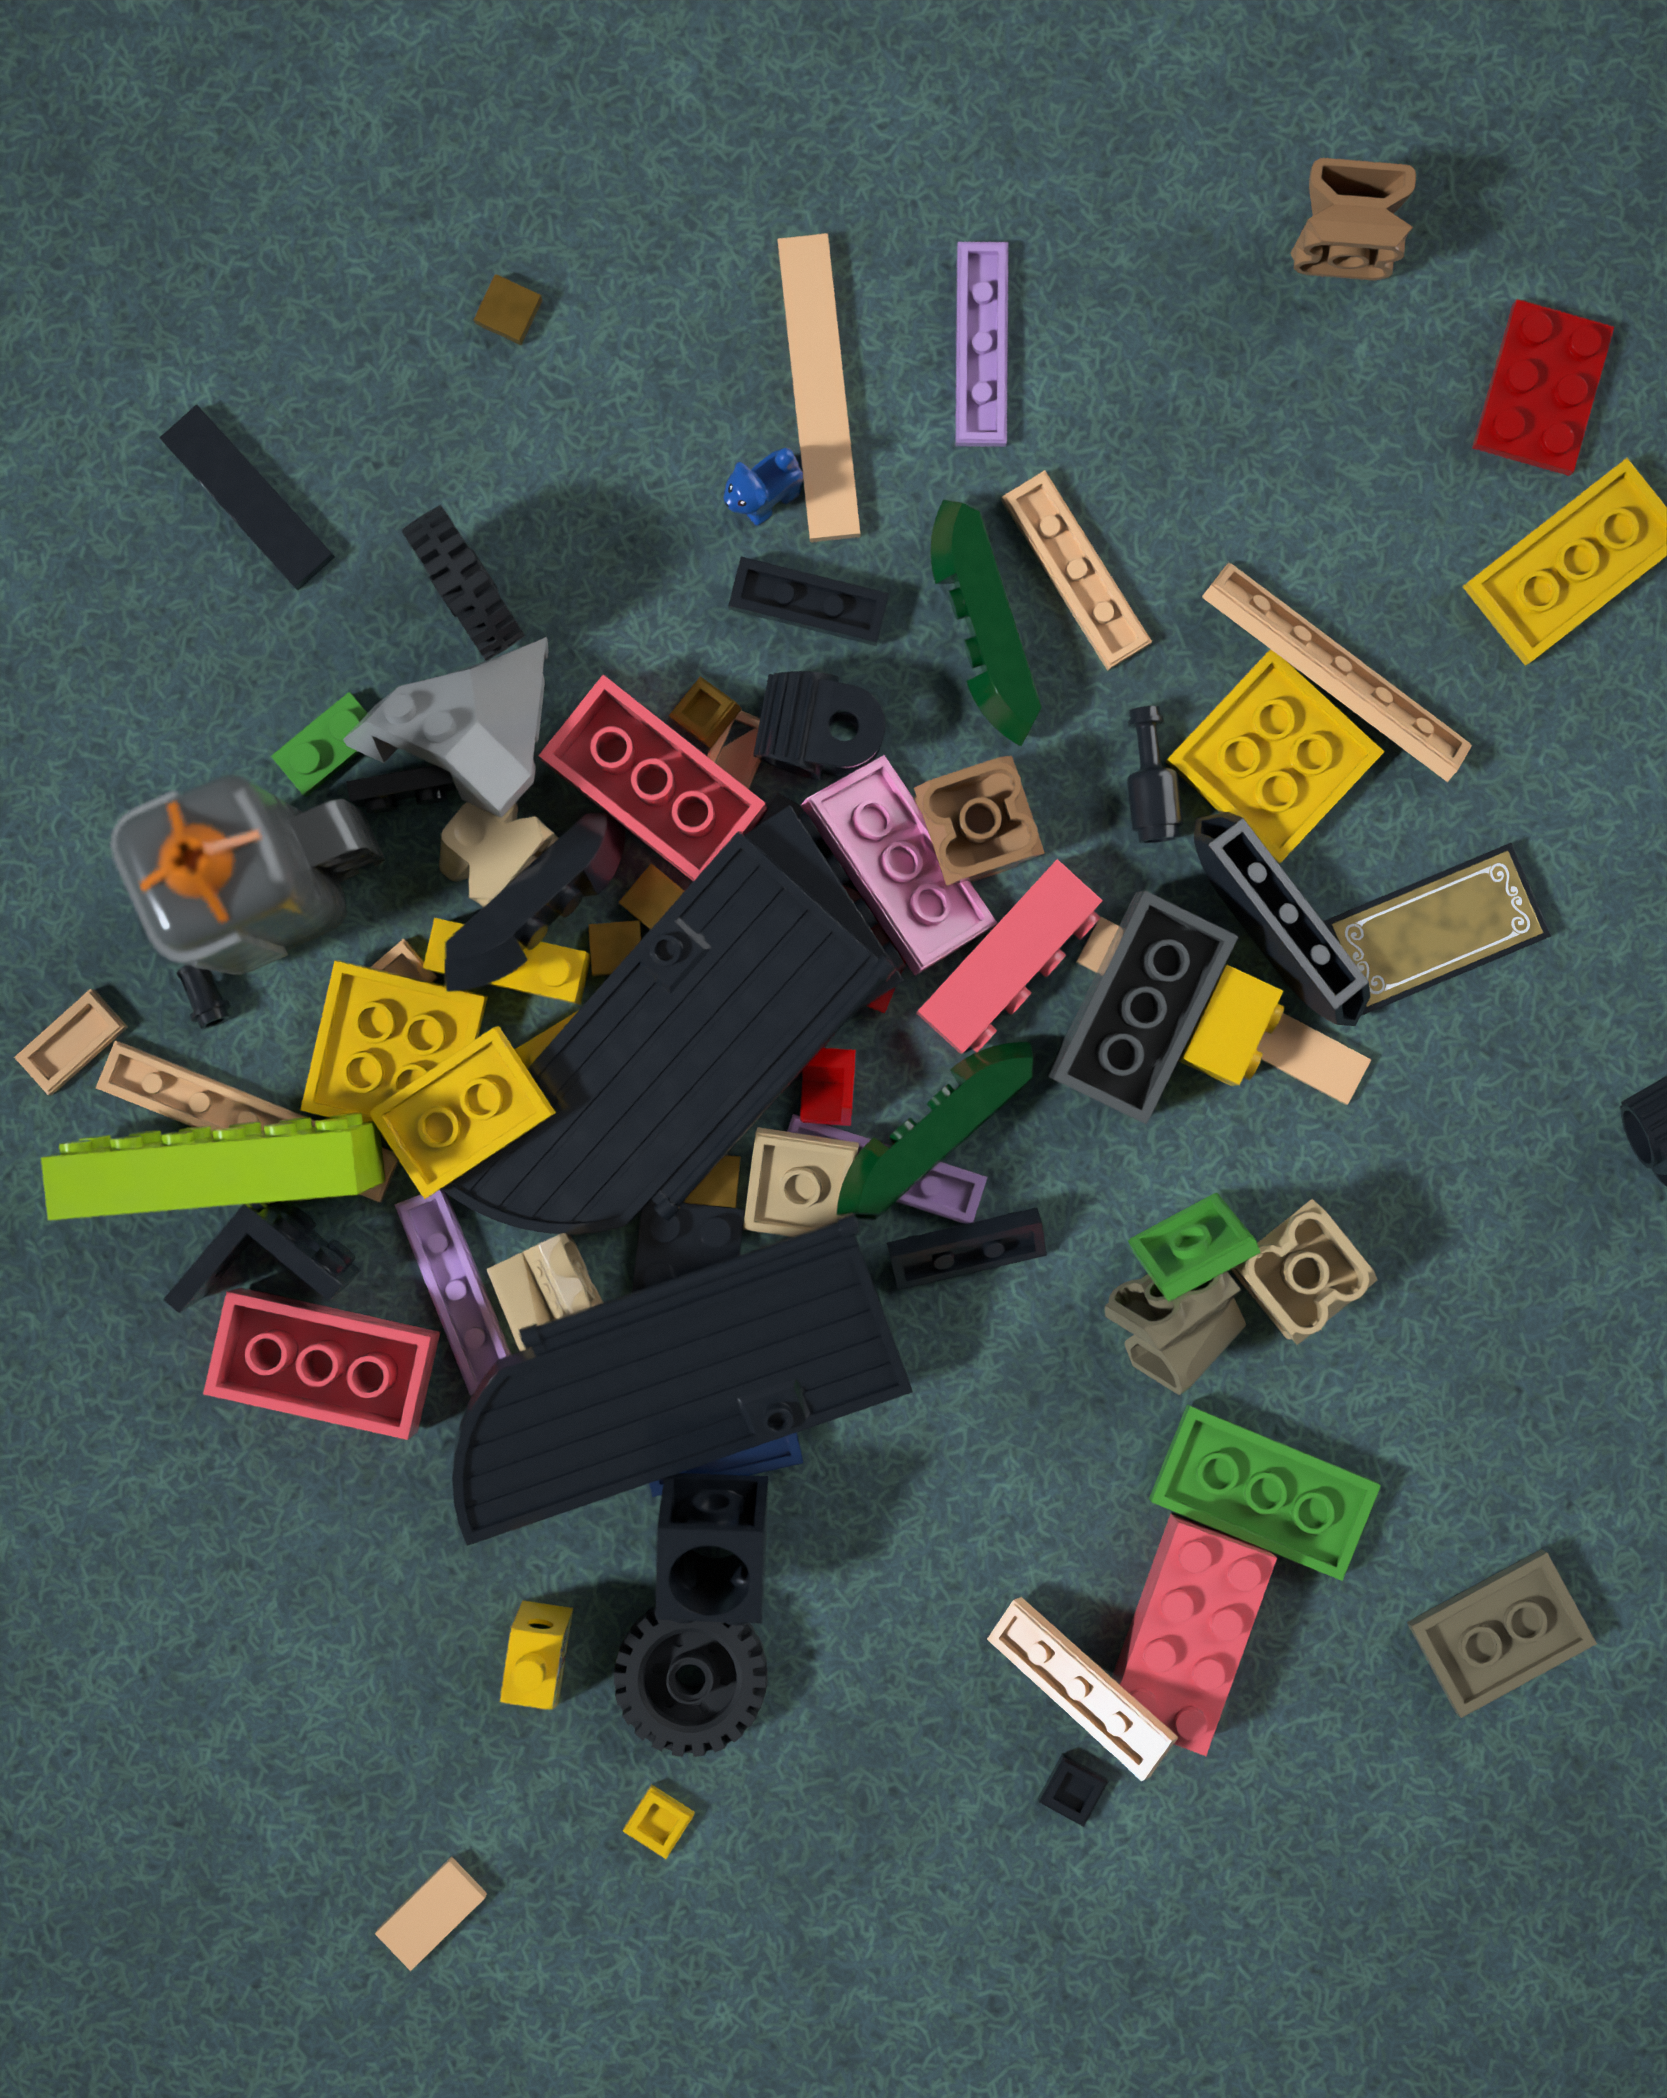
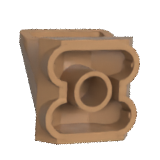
M1319 158L1311 167L1309 178L1313 217L1308 219L1290 253L1294 259V270L1303 275L1374 281L1390 277L1393 273V262L1404 257L1405 239L1413 228L1394 213L1407 201L1415 188L1416 172L1414 168L1405 164L1331 158Z
M1012 756L998 757L929 780L914 788L916 796H913L923 814L946 886L964 881L971 883L1016 868L1022 862L1045 854L1037 826L1033 820L1021 784V777L1017 772Z

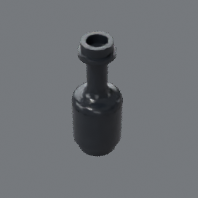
M1144 706L1129 710L1130 720H1128V727L1136 728L1140 757V769L1130 774L1127 778L1132 831L1138 832L1139 843H1158L1179 839V826L1183 825L1178 774L1174 769L1164 768L1161 764L1157 725L1163 723L1164 718L1160 714V707Z

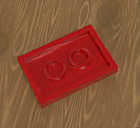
M1517 299L1511 308L1472 448L1570 476L1575 470L1614 326Z

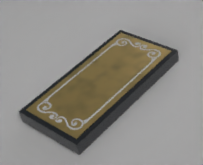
M1512 843L1323 921L1369 981L1371 997L1362 1015L1551 937Z

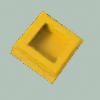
M651 1784L626 1823L623 1832L667 1859L695 1812Z

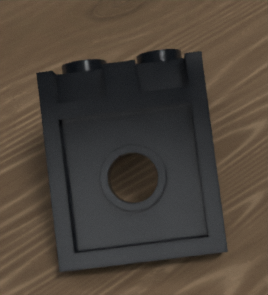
M280 1201L243 1204L163 1300L180 1313L204 1298L253 1239L328 1301L346 1288L361 1270L353 1264L356 1259L355 1255L339 1241L332 1239L330 1242H327L314 1231L316 1223L301 1209L295 1206L288 1209Z

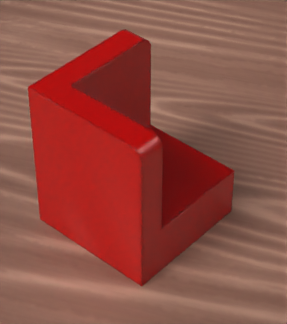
M822 1048L803 1069L801 1122L851 1126L856 1050Z

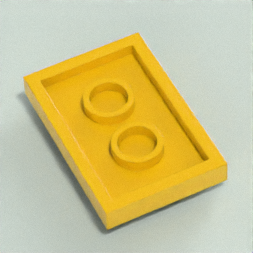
M499 1026L492 1028L368 1112L424 1199L432 1196L556 1113Z

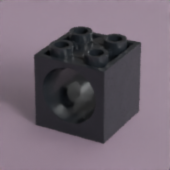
M678 1473L664 1478L657 1523L656 1620H672L682 1624L694 1621L725 1622L735 1626L746 1623L762 1624L766 1571L768 1476ZM718 1546L735 1554L724 1558H709L698 1554L692 1548Z

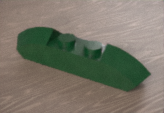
M943 500L936 515L931 536V566L935 584H955L956 589L948 591L952 610L956 620L966 619L971 637L964 639V646L971 668L981 667L982 670L981 674L966 682L975 703L986 719L1006 738L1022 746L1042 706L980 511L962 502Z
M1014 1042L992 1046L968 1056L952 1067L950 1071L959 1085L956 1090L950 1084L946 1085L926 1104L932 1111L918 1124L912 1118H909L888 1137L894 1144L891 1148H888L873 1137L859 1152L852 1162L841 1186L836 1215L846 1216L853 1213L855 1219L876 1220L1028 1084L1032 1078L1033 1069L1031 1043Z

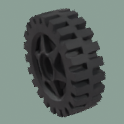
M442 505L423 514L401 530L429 574V579L453 616L458 618L486 661L525 637L523 631L501 599L498 588L474 550L467 546Z
M656 1605L650 1608L643 1616H640L626 1634L620 1646L614 1670L615 1697L618 1706L622 1708V1716L627 1725L631 1724L635 1728V1734L642 1741L645 1738L651 1741L653 1748L661 1752L665 1748L671 1750L672 1755L681 1757L684 1756V1753H693V1757L705 1756L706 1751L714 1750V1753L725 1749L729 1742H736L742 1737L744 1731L751 1727L761 1709L768 1680L764 1648L759 1636L754 1631V1627L750 1623L735 1626L725 1622L694 1621L682 1624L672 1620H656ZM686 1664L696 1665L703 1670L705 1680L698 1686H687L679 1680L677 1670Z

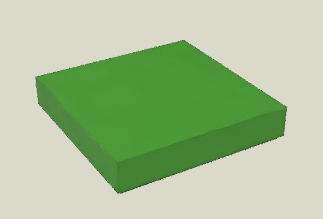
M1218 1193L1202 1199L1128 1240L1135 1257L1168 1302L1261 1253L1255 1238Z

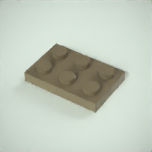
M1542 1549L1407 1622L1454 1711L1460 1718L1597 1644L1551 1558Z

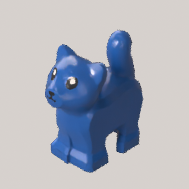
M789 448L776 450L751 470L745 464L738 462L725 485L723 499L727 508L734 513L746 514L755 525H760L772 516L771 507L781 500L787 505L799 496L802 490L803 472L798 466L799 464L793 451Z

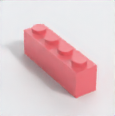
M1057 859L916 1013L960 1054L964 1053L969 1046L977 1053L997 1032L990 1023L1001 1011L1005 1009L1012 1015L1031 995L1032 992L1025 985L1039 971L1046 978L1064 959L1066 954L1059 948L1067 939L1074 934L1081 940L1101 917L1094 910L1103 900Z

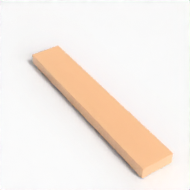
M828 233L779 238L778 250L810 542L860 537V525Z
M1227 563L1204 593L1203 599L1446 782L1451 779L1472 746L1471 743L1233 564Z
M1101 917L1076 962L1097 973L1119 926ZM1282 1013L1272 1034L1264 1031L1256 1049L1263 1053L1262 1061L1345 1105L1349 1104L1371 1061L1366 1056Z
M120 1041L114 1042L96 1086L99 1090L191 1127L211 1126V1134L212 1130L229 1128V1125L247 1122H261V1129L264 1131L265 1125L277 1124L281 1120L306 1117ZM311 1119L312 1126H316V1120ZM383 1147L385 1182L360 1193V1195L377 1202H382L399 1161L393 1151Z

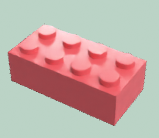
M604 675L601 676L538 755L545 765L692 881L699 876L738 831H742L744 834L748 833L767 812V806L763 800Z
M246 1288L234 1289L226 1292L203 1394L408 1440L419 1429L440 1332Z
M1171 1513L1112 1678L1178 1737L1174 1745L1206 1756L1277 1558L1270 1551Z

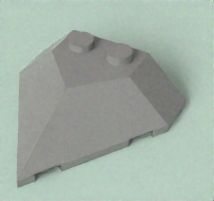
M547 637L503 655L444 676L397 687L377 703L343 739L346 746L382 763H385L398 748L426 760L451 773L462 800L502 818L534 782L535 764L533 754L535 742L539 740L545 686L543 665L544 659H548Z

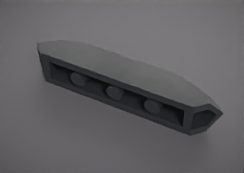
M1230 812L1196 818L1194 843L1204 872L1220 898L1292 991L1311 1009L1336 1025L1356 1026L1371 997L1369 981L1244 818Z
M586 813L445 942L444 971L446 992L468 990L490 984L509 975L527 962L528 959L523 952L525 948L528 950L535 948L545 937L548 926L560 915L563 918L568 917L578 907L583 896L598 895L610 882L622 858L625 844V827L607 813Z

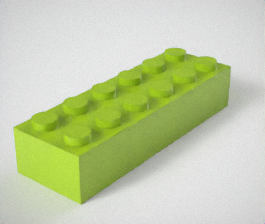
M362 1113L334 1115L330 1116V1119L315 1121L316 1126H312L311 1117L281 1120L277 1124L265 1125L264 1131L261 1129V1122L232 1124L229 1125V1128L212 1130V1134L211 1126L179 1129V1132L162 1135L160 1130L131 1133L127 1137L111 1139V1135L79 1138V1141L60 1143L59 1153L41 1157L47 1219L60 1220L360 1194L385 1182L381 1134L374 1121L363 1122Z

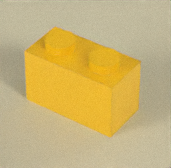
M1227 964L1224 965L1178 1061L1230 1086L1240 1085L1243 1078L1250 1080L1262 1058L1263 1053L1256 1049L1264 1031L1272 1034L1284 1011V1006L1278 1003L1283 990Z

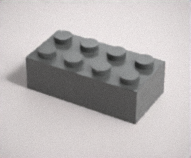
M1147 891L1136 892L1046 1076L1147 1124L1239 936Z

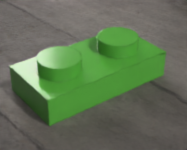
M348 692L271 755V757L301 794L307 797L361 753L346 746L343 739L368 712L354 695Z

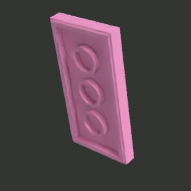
M885 755L811 795L801 804V807L808 814L821 837L914 975L919 974L997 924V921L969 881L946 886L923 814Z

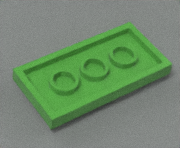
M1187 1404L1149 1500L1154 1504L1343 1581L1381 1485L1373 1480Z

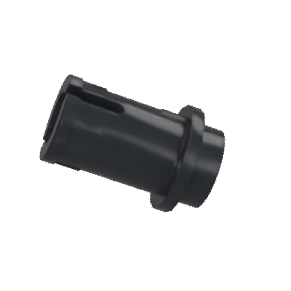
M186 965L176 972L193 1009L190 1018L193 1022H198L201 1029L217 1026L230 1018L227 1010L231 1005L228 1000H223L210 970Z

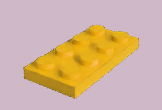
M1626 458L1462 587L1526 666L1667 556V507L1629 459Z

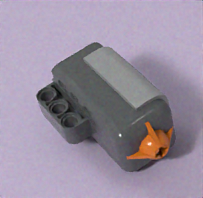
M236 775L219 777L183 794L173 791L133 809L119 820L113 830L111 841L116 865L146 932L158 952L173 961L201 969L234 975L252 972L288 955V950L340 926L347 916L345 893L340 882L360 874L358 869L373 862L376 867L385 861L365 813L346 800H333L306 812H301L242 776Z

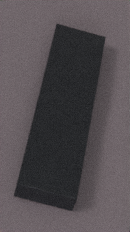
M197 404L159 437L297 590L303 587L335 558L331 551Z

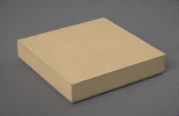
M758 1127L755 1133L743 1229L794 1237L837 1222L838 1218L844 1217L836 1215L838 1198L844 1178L858 1154L859 1143Z

